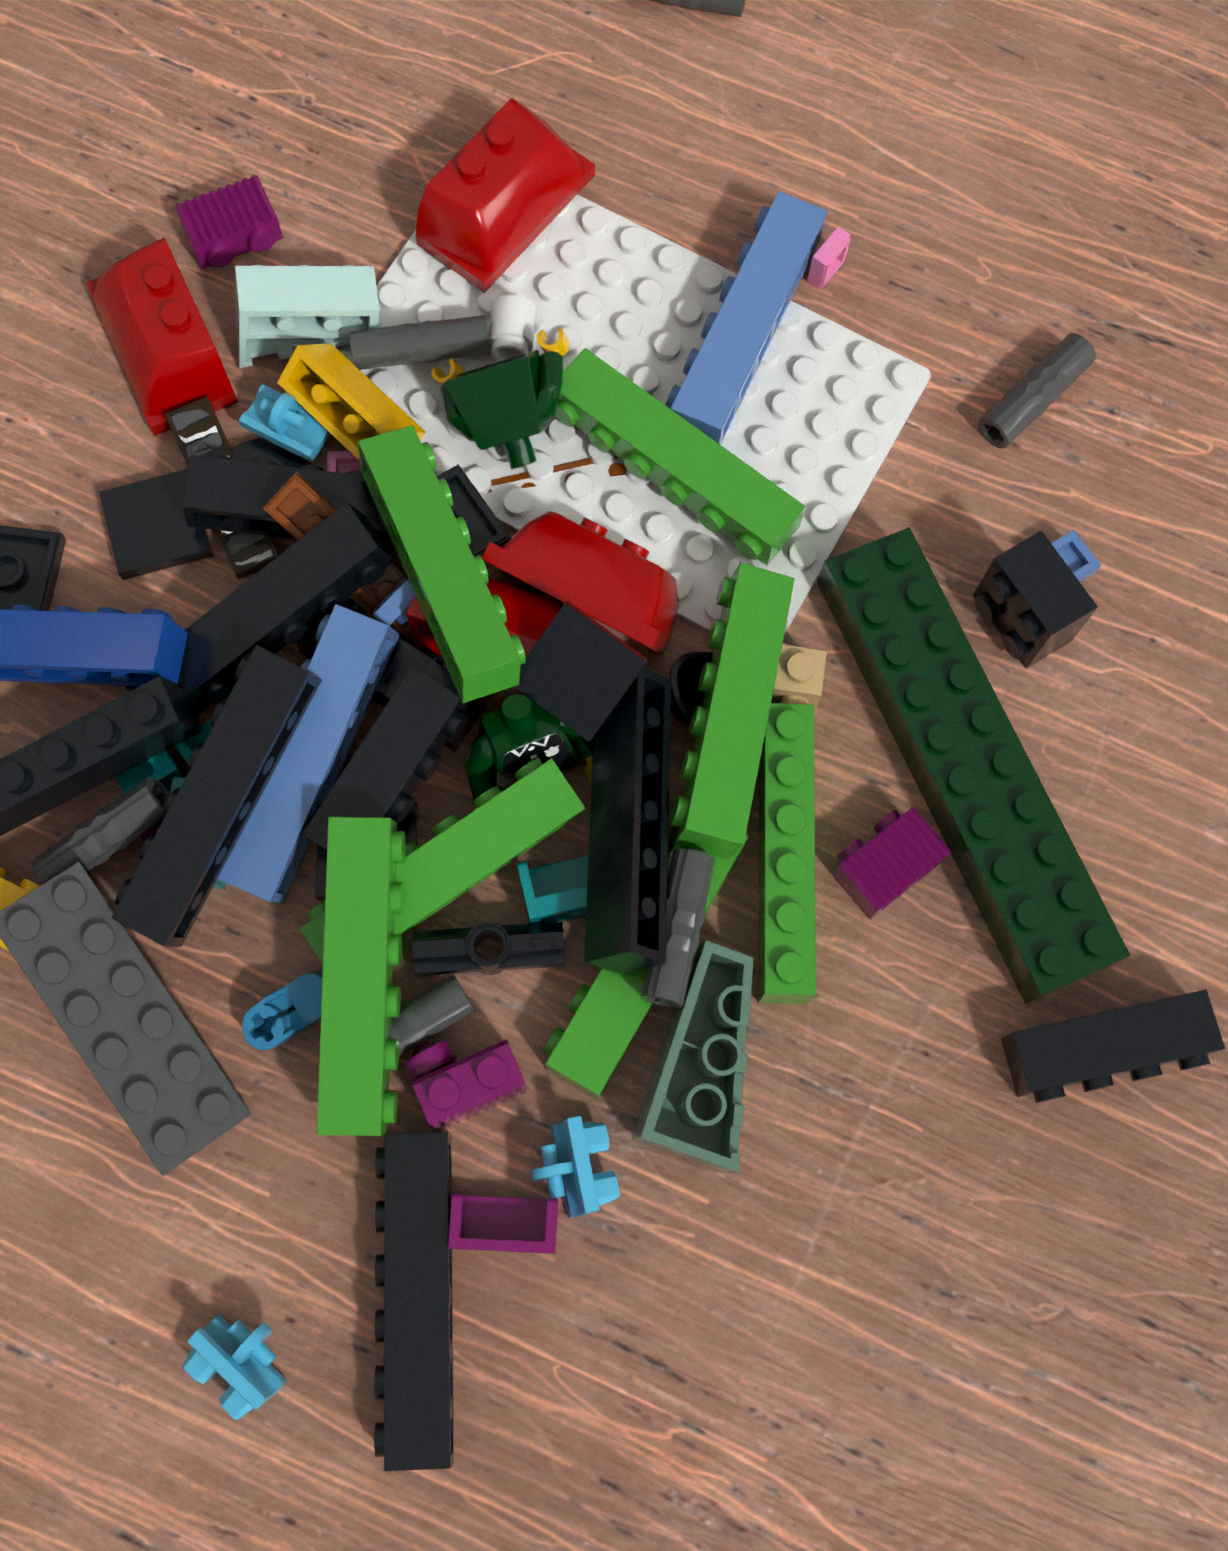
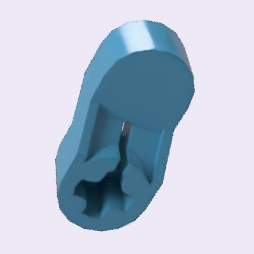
M323 970L313 971L297 977L287 986L263 998L250 1008L242 1022V1032L245 1040L258 1050H269L287 1043L299 1033L320 1022ZM293 1007L296 1008V1010L290 1012V1009H292Z

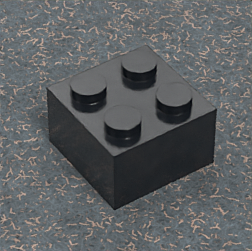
M1042 531L995 557L973 594L980 615L985 620L992 621L1002 635V642L1007 652L1013 658L1019 659L1026 669L1070 643L1098 608Z

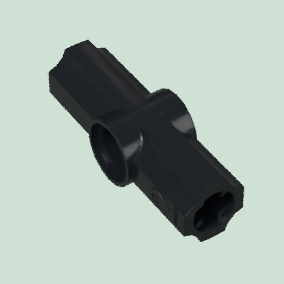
M563 921L501 926L496 923L485 922L470 928L413 931L412 954L415 976L480 972L486 975L501 973L503 970L565 966ZM494 938L500 941L503 945L500 955L491 960H484L478 957L476 947L482 940Z

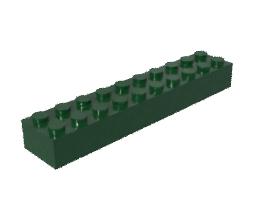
M910 527L825 560L817 584L951 851V855L1025 1004L1105 970L1131 956Z

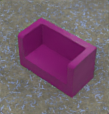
M452 1194L448 1249L556 1254L559 1201L554 1198L544 1200Z

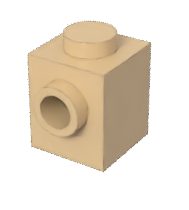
M782 644L771 703L814 705L815 713L822 696L827 651Z

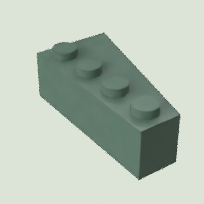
M707 940L699 944L693 960L684 1005L682 1008H674L631 1139L725 1173H739L740 1127H742L744 1108V1105H742L743 1075L746 1073L747 1053H745L746 1030L750 1017L754 957Z

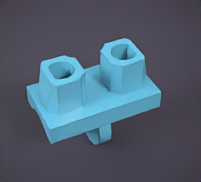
M264 384L258 389L255 400L250 408L238 420L241 427L311 463L316 460L330 435V432L295 400V396L289 393L282 394Z
M578 1116L567 1118L564 1122L550 1126L553 1144L540 1147L544 1167L530 1171L532 1182L547 1180L550 1198L564 1197L568 1218L600 1211L599 1206L619 1198L620 1191L617 1176L613 1170L593 1174L589 1158L590 1154L609 1150L610 1142L606 1124L602 1122L582 1123V1117Z
M218 1315L207 1326L197 1329L187 1341L193 1348L183 1364V1369L196 1382L202 1384L206 1383L218 1372L230 1384L228 1389L219 1398L221 1407L234 1420L240 1419L253 1408L255 1410L260 1408L278 1393L288 1381L271 1365L277 1356L264 1344L273 1331L266 1322L262 1323L252 1332L240 1319L231 1325L221 1315Z

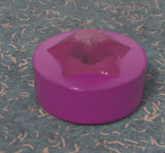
M448 1041L438 1044L425 1042L414 1049L411 1059L404 1064L403 1068L410 1080L413 1081L454 1063L457 1057Z

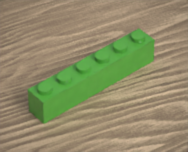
M584 348L563 371V384L555 413L556 418L566 426H576L588 435L590 442L604 453L610 451L624 462L626 468L637 478H647L660 488L664 497L671 503L687 507L697 515L698 520L705 528L715 533L721 532L734 542L737 550L745 557L752 560L757 558L767 566L800 527L806 508L805 505L588 349Z
M413 425L359 440L360 471L462 703L519 685L520 665L526 662L522 643L516 634L510 636L504 624L507 622V616L503 602L498 594L491 596L486 585L489 579L485 563L480 555L473 556L468 546L471 540L467 524L462 516L456 518L451 509L453 506L452 494L445 479L438 480L434 472L436 463L429 443H421Z
M740 562L731 578L724 577L721 581L716 598V605L723 606L720 620L715 619L713 621L707 641V647L714 648L711 663L706 662L704 664L698 684V690L704 691L705 694L702 707L696 706L689 727V734L696 736L693 751L687 750L680 769L679 777L686 781L683 797L677 796L670 817V825L677 827L673 844L729 859L744 845L795 581L793 577Z
M771 703L759 763V1003L809 1004L816 995L814 705Z
M536 758L523 766L514 774L518 781L501 792L499 787L495 786L473 801L477 809L461 820L457 814H453L437 824L431 830L435 837L421 847H418L415 841L405 846L404 862H396L395 882H403L404 904L402 913H394V934L404 935L586 812V808L552 758L544 764L539 758ZM325 901L306 913L310 922L299 928L322 964Z
M328 817L317 1135L382 1136L388 1132V1123L395 1124L397 1119V1092L389 1091V1071L397 1070L399 1063V1040L391 1039V1017H399L401 991L400 986H392L393 965H401L402 935L394 934V913H402L404 904L403 882H395L396 862H404L405 832L397 831V823L392 818Z
M676 826L668 840L671 844L674 843ZM748 835L745 836L744 845L731 859L704 852L715 858L705 906V915L741 855L748 840ZM673 844L675 846L668 856L667 878L674 850L692 848ZM594 966L600 970V973L591 987L583 983L574 996L568 1010L575 1013L568 1027L565 1031L557 1027L542 1052L549 1057L545 1064L547 1071L594 1099L599 1100L654 1005L640 997L647 968L619 974Z

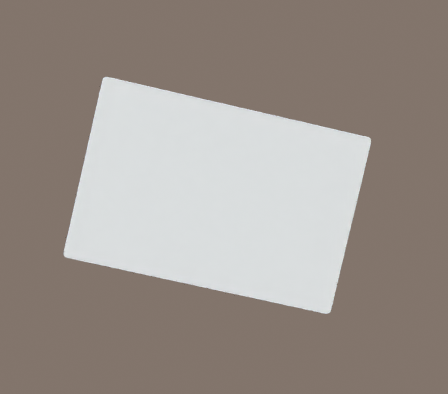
M577 194L485 293L417 245L415 230L377 285L380 307L378 328L405 323L485 315L489 338L493 301L508 292H519L526 295L537 307L532 351L538 350L540 356L544 353L536 338L539 331L544 330L548 335V345H551L558 340V329L561 328L570 344L568 352L563 356V371L586 348L665 405L673 386L678 385L681 387L687 376L683 374V369L692 348L700 350L705 340L701 337L708 315L711 311L718 314L723 304L719 302V297L728 276L736 278L737 273ZM790 301L721 444L725 449L806 506L800 527L766 566L757 558L752 560L742 555L735 547L734 542L721 532L715 533L705 528L698 520L697 515L684 505L677 506L664 497L660 488L647 478L639 479L627 468L626 475L610 476L608 472L610 465L613 463H622L624 465V462L619 458L614 459L615 455L610 451L604 453L597 449L590 442L588 435L574 425L572 427L564 425L556 416L549 421V426L541 433L529 436L537 460L534 463L511 469L503 444L480 450L475 442L468 441L445 420L440 395V387L442 385L433 379L431 370L437 366L447 376L451 369L449 359L413 365H396L360 370L426 431L420 441L421 443L428 442L433 451L436 469L434 470L436 476L459 464L502 525L518 532L526 523L549 511H553L578 524L585 517L609 530L605 538L619 545H622L624 539L636 543L650 552L646 558L647 560L659 565L676 579L679 606L677 617L707 633L710 632L713 621L715 619L720 620L723 606L716 605L721 581L724 577L731 578L740 562L793 577L795 581L784 636L817 580L824 561L830 557L931 377V372L928 368ZM351 346L338 347L337 349L353 363ZM491 348L490 354L453 358L455 362L464 367L466 372L499 362L493 358ZM586 458H590L594 463L553 473L554 466ZM527 472L531 477L491 486V480L519 473ZM573 472H574V474H572V475L567 479V481L564 482V479H565L566 475L569 474V473H573ZM528 482L536 485L534 487L521 488L523 484Z

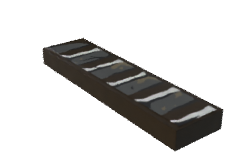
M207 396L165 414L188 467L190 455L204 456L209 453L225 455L231 460H236ZM216 530L238 579L263 569L279 556L271 536Z

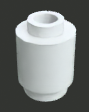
M508 292L496 298L492 303L489 347L492 349L493 358L497 361H503L532 352L537 307L533 301L522 293Z

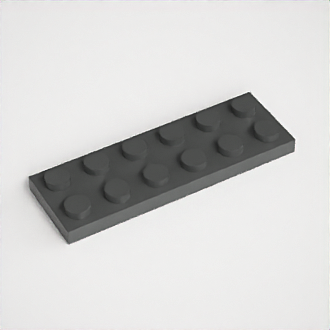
M77 862L1 910L0 938L163 1177L249 1117L251 1113L123 925L112 919L114 912L80 862Z

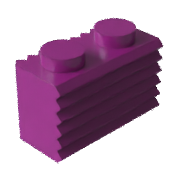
M252 175L250 179L244 178L242 182L236 181L233 185L227 184L225 188L219 187L217 191L211 190L209 194L203 193L200 197H194L192 201L186 200L183 204L177 203L175 206L182 228L201 270L210 266L216 268L224 267L231 263L234 257L252 250L255 252L266 251L274 245L275 241L283 239L278 218L256 175Z
M913 807L903 815H900L897 810L892 811L875 825L874 830L878 835L865 845L860 839L855 840L837 856L841 864L838 865L833 873L835 880L840 883L841 887L846 890L847 894L852 897L853 901L858 904L859 908L870 920L941 864L951 853L950 849Z
M507 1039L411 1081L428 1125L438 1132L441 1131L442 1126L450 1128L452 1121L459 1124L461 1117L469 1119L471 1113L478 1115L480 1109L487 1111L489 1105L496 1107L498 1101L506 1103L508 1096L515 1099L517 1092L524 1095L527 1089Z

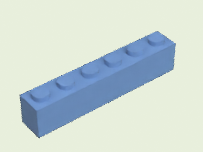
M778 191L771 207L764 205L761 209L754 231L758 234L754 242L747 240L744 243L737 261V266L740 267L736 278L728 276L719 297V302L723 304L718 314L711 311L708 315L701 337L705 340L700 350L692 348L683 369V374L687 376L681 387L678 385L673 386L665 404L720 445L821 240L827 210Z
M335 604L331 615L327 614L324 616L317 630L316 640L319 643L312 659H307L301 667L322 679L225 863L218 880L269 902L285 903L311 843V840L302 833L339 778L400 636L389 625Z

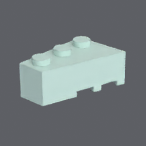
M235 266V330L239 368L253 366L252 358L278 353L280 360L291 358L294 353L293 349H296L297 345L331 343L336 348L350 345L349 331L378 328L380 307L374 266Z

